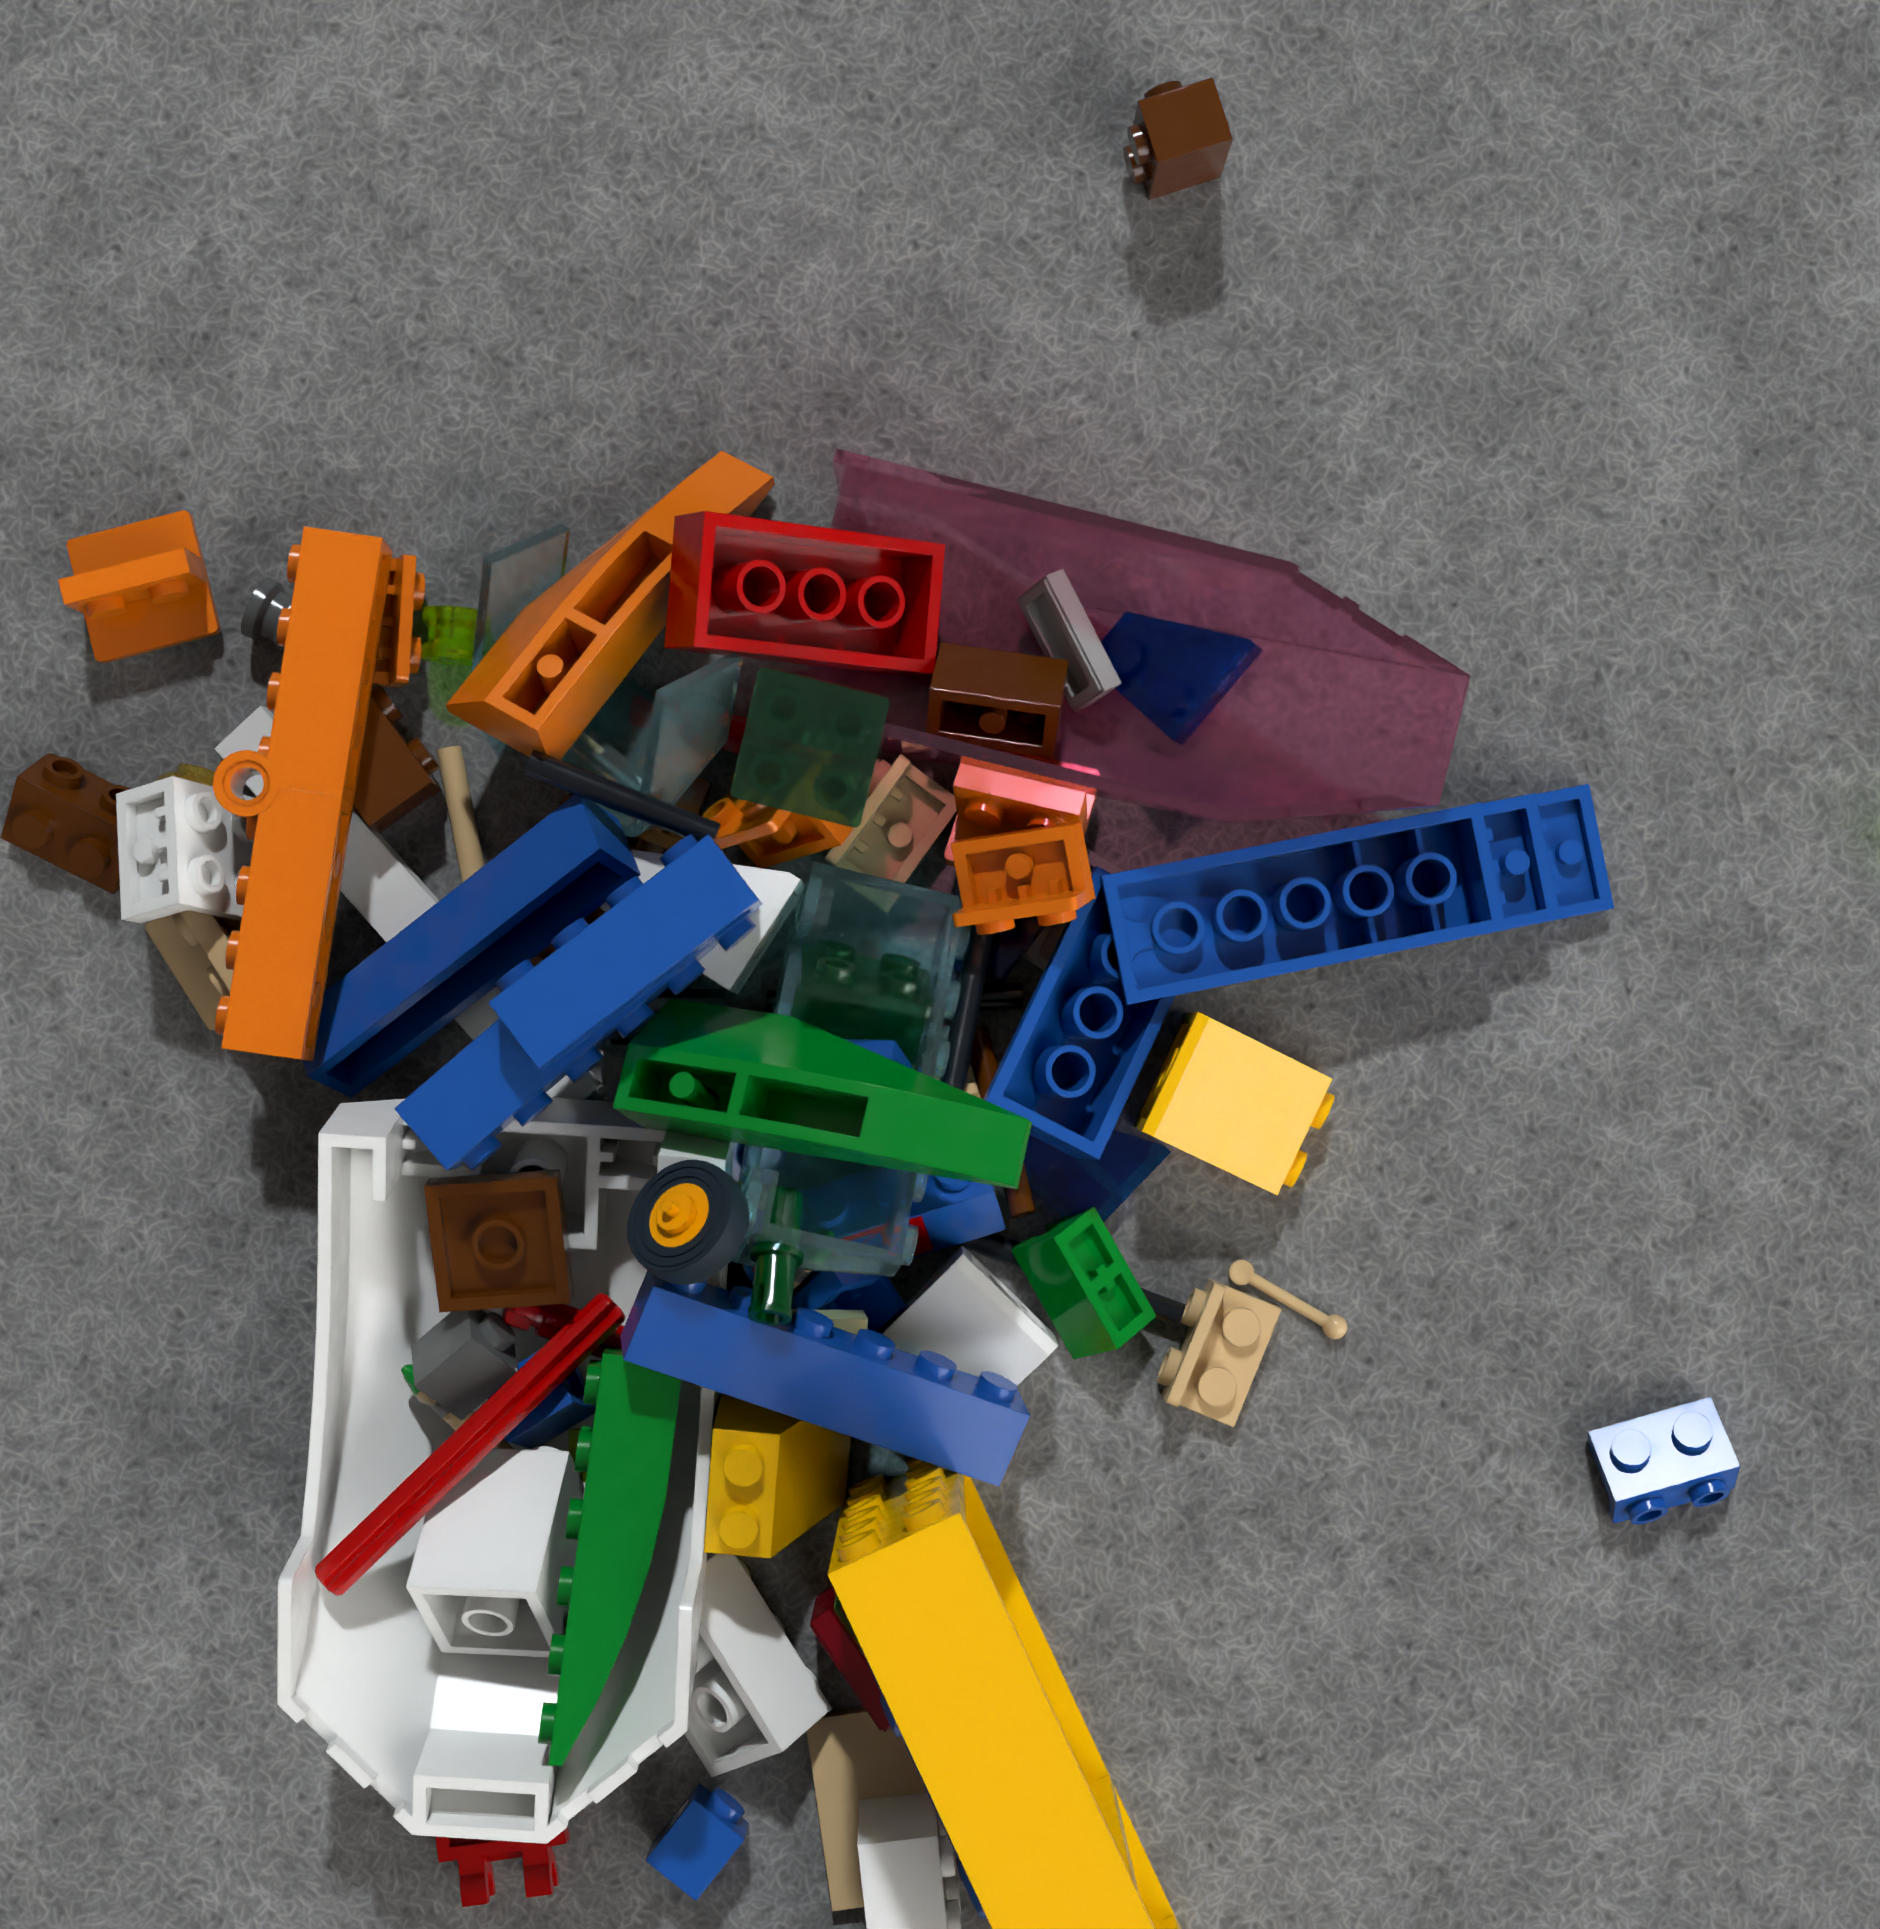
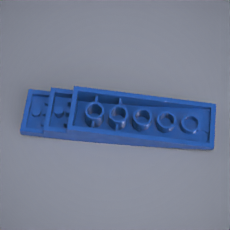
M1589 784L1486 803L1480 802L1100 876L1125 1005L1614 909Z

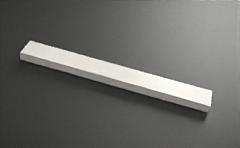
M259 706L214 749L223 759L238 751L250 750L258 752L261 738L263 736H271L274 714L267 707ZM255 775L249 778L245 784L258 796L263 789L264 783L261 775ZM353 805L340 891L387 943L439 902V900L381 834L367 825ZM497 986L455 1018L457 1023L473 1040L499 1019V1016L488 1003L501 993ZM591 1071L575 1083L566 1075L546 1093L551 1098L585 1100L602 1083Z

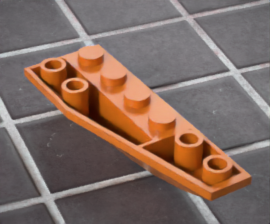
M720 451L525 606L446 704L448 712L530 757L533 750H537L561 760L666 625L675 516L710 511L750 517L775 485L774 477L724 451Z

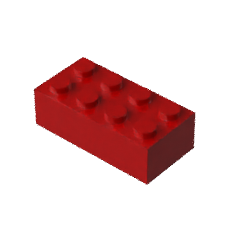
M710 511L675 516L664 648L894 675L933 674L936 663L945 544Z

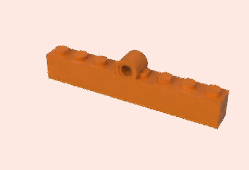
M303 527L301 545L293 544L291 546L287 563L288 582L295 583L291 608H283L281 610L277 626V644L279 647H284L281 673L273 672L271 674L267 689V709L274 711L271 736H263L261 738L258 752L243 750L230 754L220 762L214 773L213 790L216 799L224 809L247 821V839L254 840L250 866L243 865L241 867L236 885V902L239 905H244L240 931L233 930L231 932L226 948V968L233 970L230 996L223 995L220 998L215 1018L216 1034L223 1035L222 1049L314 1061L393 554L392 549L382 537ZM261 775L264 783L261 793L254 799L245 800L243 795L244 784L252 776Z

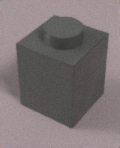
M483 1310L450 1312L411 1346L414 1387L460 1420L464 1419L518 1371L514 1344L516 1336L513 1329L502 1320V1316L495 1312H489L488 1314Z

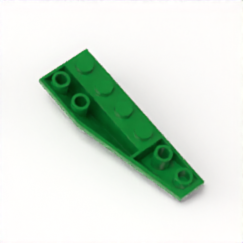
M671 998L629 1042L612 1107L643 1128L1018 1189L1032 1122L1027 1118L792 1016Z
M605 1347L602 1361L590 1360L587 1368L583 1404L596 1405L593 1426L582 1425L581 1431L579 1430L574 1471L587 1472L584 1498H570L565 1539L578 1540L574 1567L561 1566L556 1607L569 1608L566 1634H552L547 1675L560 1676L556 1703L543 1702L538 1744L551 1745L548 1765L562 1766L599 1700L628 1634L651 1565L667 1494L681 1379L623 1360L622 1349Z

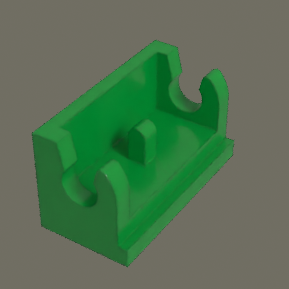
M1094 1206L1046 1224L1044 1228L1047 1233L1024 1240L1011 1250L1073 1359L1118 1350L1156 1317L1154 1310Z

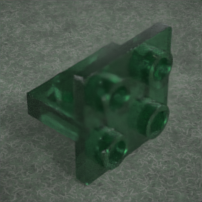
M767 666L762 667L758 671L732 782L731 795L734 798L850 827H858L862 822L872 776L878 768L884 742H881L890 706L889 698Z
M820 940L817 943V947L806 944L802 945L799 958V973L789 1016L842 1039L895 1040L911 1065L914 1066L925 1018H931L934 1005L929 971L919 968V961L900 954L885 953L882 955L881 960L855 955L856 949L838 941Z

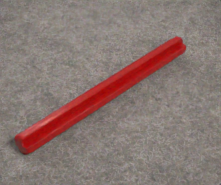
M604 1293L597 1294L316 1565L314 1571L321 1584L334 1595H343L625 1321L626 1316L622 1309L608 1295Z

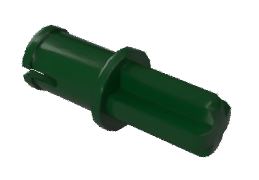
M774 1186L768 1190L764 1197L759 1244L754 1245L750 1249V1259L756 1264L751 1304L748 1307V1318L758 1323L778 1325V1316H780V1322L783 1324H788L792 1320L791 1305L796 1267L801 1266L804 1261V1253L798 1249L804 1197L799 1190L794 1188Z

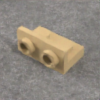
M1211 1278L1208 1279L1204 1291L1194 1287L1186 1302L1180 1323L1189 1326L1180 1350L1173 1347L1168 1349L1157 1375L1156 1382L1165 1386L1161 1394L1165 1403L1175 1407L1183 1406L1234 1427L1282 1308Z

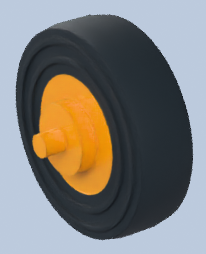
M684 1160L674 1163L655 1174L637 1195L627 1224V1237L630 1249L645 1269L664 1281L679 1285H689L704 1281L721 1271L739 1250L748 1228V1202L739 1184L720 1167L702 1160Z

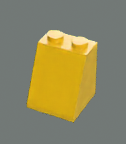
M1188 1012L1133 1127L1278 1196L1283 1184L1290 1188L1293 1187L1304 1167L1307 1153L1300 1150V1147L1310 1126L1319 1130L1330 1112L1335 1095L1327 1092L1332 1078L1200 1012Z
M722 1393L712 1434L704 1552L772 1558L845 1503L851 1437Z

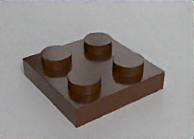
M560 1169L429 1178L424 1185L439 1312L571 1303L574 1296Z

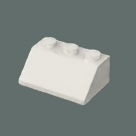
M709 1553L707 1554L689 1725L685 1736L710 1776L714 1777L783 1752L832 1708L821 1692L817 1678L804 1665L787 1638L783 1624L770 1611L755 1587L745 1564L736 1555Z

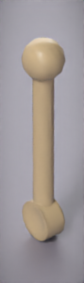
M1239 1259L1230 1265L1228 1274L1235 1284H1250L1322 1326L1324 1334L1330 1339H1340L1346 1334L1348 1329L1347 1322L1342 1316L1337 1314L1328 1316L1254 1273L1253 1266L1246 1260Z

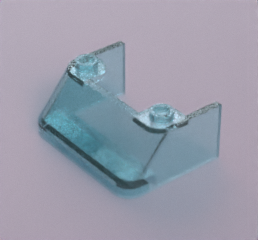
M564 524L556 525L483 557L471 673L520 611L565 575L570 529ZM732 652L656 690L655 696L626 675L561 760L675 805L727 742L743 659ZM596 803L619 819L627 837L639 836L655 827Z

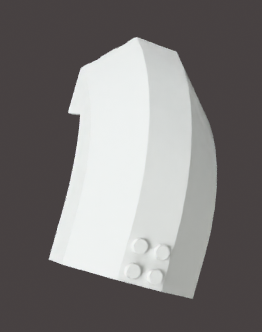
M551 1098L553 1102L523 1127L516 1119L495 1136L502 1146L472 1171L465 1163L457 1169L446 1170L394 1109L405 1099L340 1103L318 1133L317 1310L312 1414L301 1536L278 1581L277 1705L296 1723L303 1719L329 1744L326 1752L364 1789L371 1785L395 1808L393 1817L411 1835L547 1844L567 1828L568 1822L572 1817L592 1801L596 1804L634 1775L642 1761L662 1745L666 1748L687 1732L707 1561L704 1544L712 1434L720 1402V1392L681 1380L665 1505L651 1565L628 1634L599 1700L562 1766L548 1765L551 1745L538 1744L543 1702H557L560 1676L547 1675L549 1657L441 1652L406 1588L425 1515L343 1595L336 1596L328 1591L317 1579L314 1571L316 1565L455 1432L430 1407V1404L420 1402L413 1395L401 1372L404 1365L413 1364L411 1346L450 1313L439 1312L424 1185L429 1178L560 1169L574 1288L573 1299L567 1305L582 1310L597 1294L604 1293L624 1312L626 1318L622 1325L625 1326L647 1272V1269L633 1255L627 1237L628 1218L637 1195L644 1185L659 1171L684 1160L709 1162L720 1167L732 1177L733 1142L643 1128L612 1108L614 1103L612 1101ZM728 1264L721 1271L708 1278L707 1283L727 1290ZM503 1308L482 1309L487 1314L495 1312L503 1317ZM511 1326L516 1336L514 1344L517 1364L538 1352L549 1341L535 1335L534 1327L530 1326L528 1331H523ZM589 1355L578 1366L585 1382L588 1363H590V1360L602 1361L601 1358ZM486 1399L473 1411L476 1412L488 1399ZM595 1414L570 1429L581 1428L582 1425L593 1426ZM568 1430L541 1446L553 1447L560 1451H569ZM509 1443L517 1450H531L530 1448Z

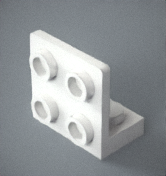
M175 776L117 793L116 811L121 920L141 924L191 910L241 921L244 905H239L236 902L237 879L243 865L250 866L254 840H248L246 836L247 821L230 813L220 805L215 797L213 786ZM244 795L245 800H251L255 798Z

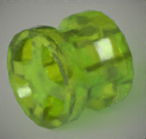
M441 605L423 608L422 621L428 627V638L421 645V660L438 664L478 665L485 656V650L479 645V634L487 625V612L459 606Z

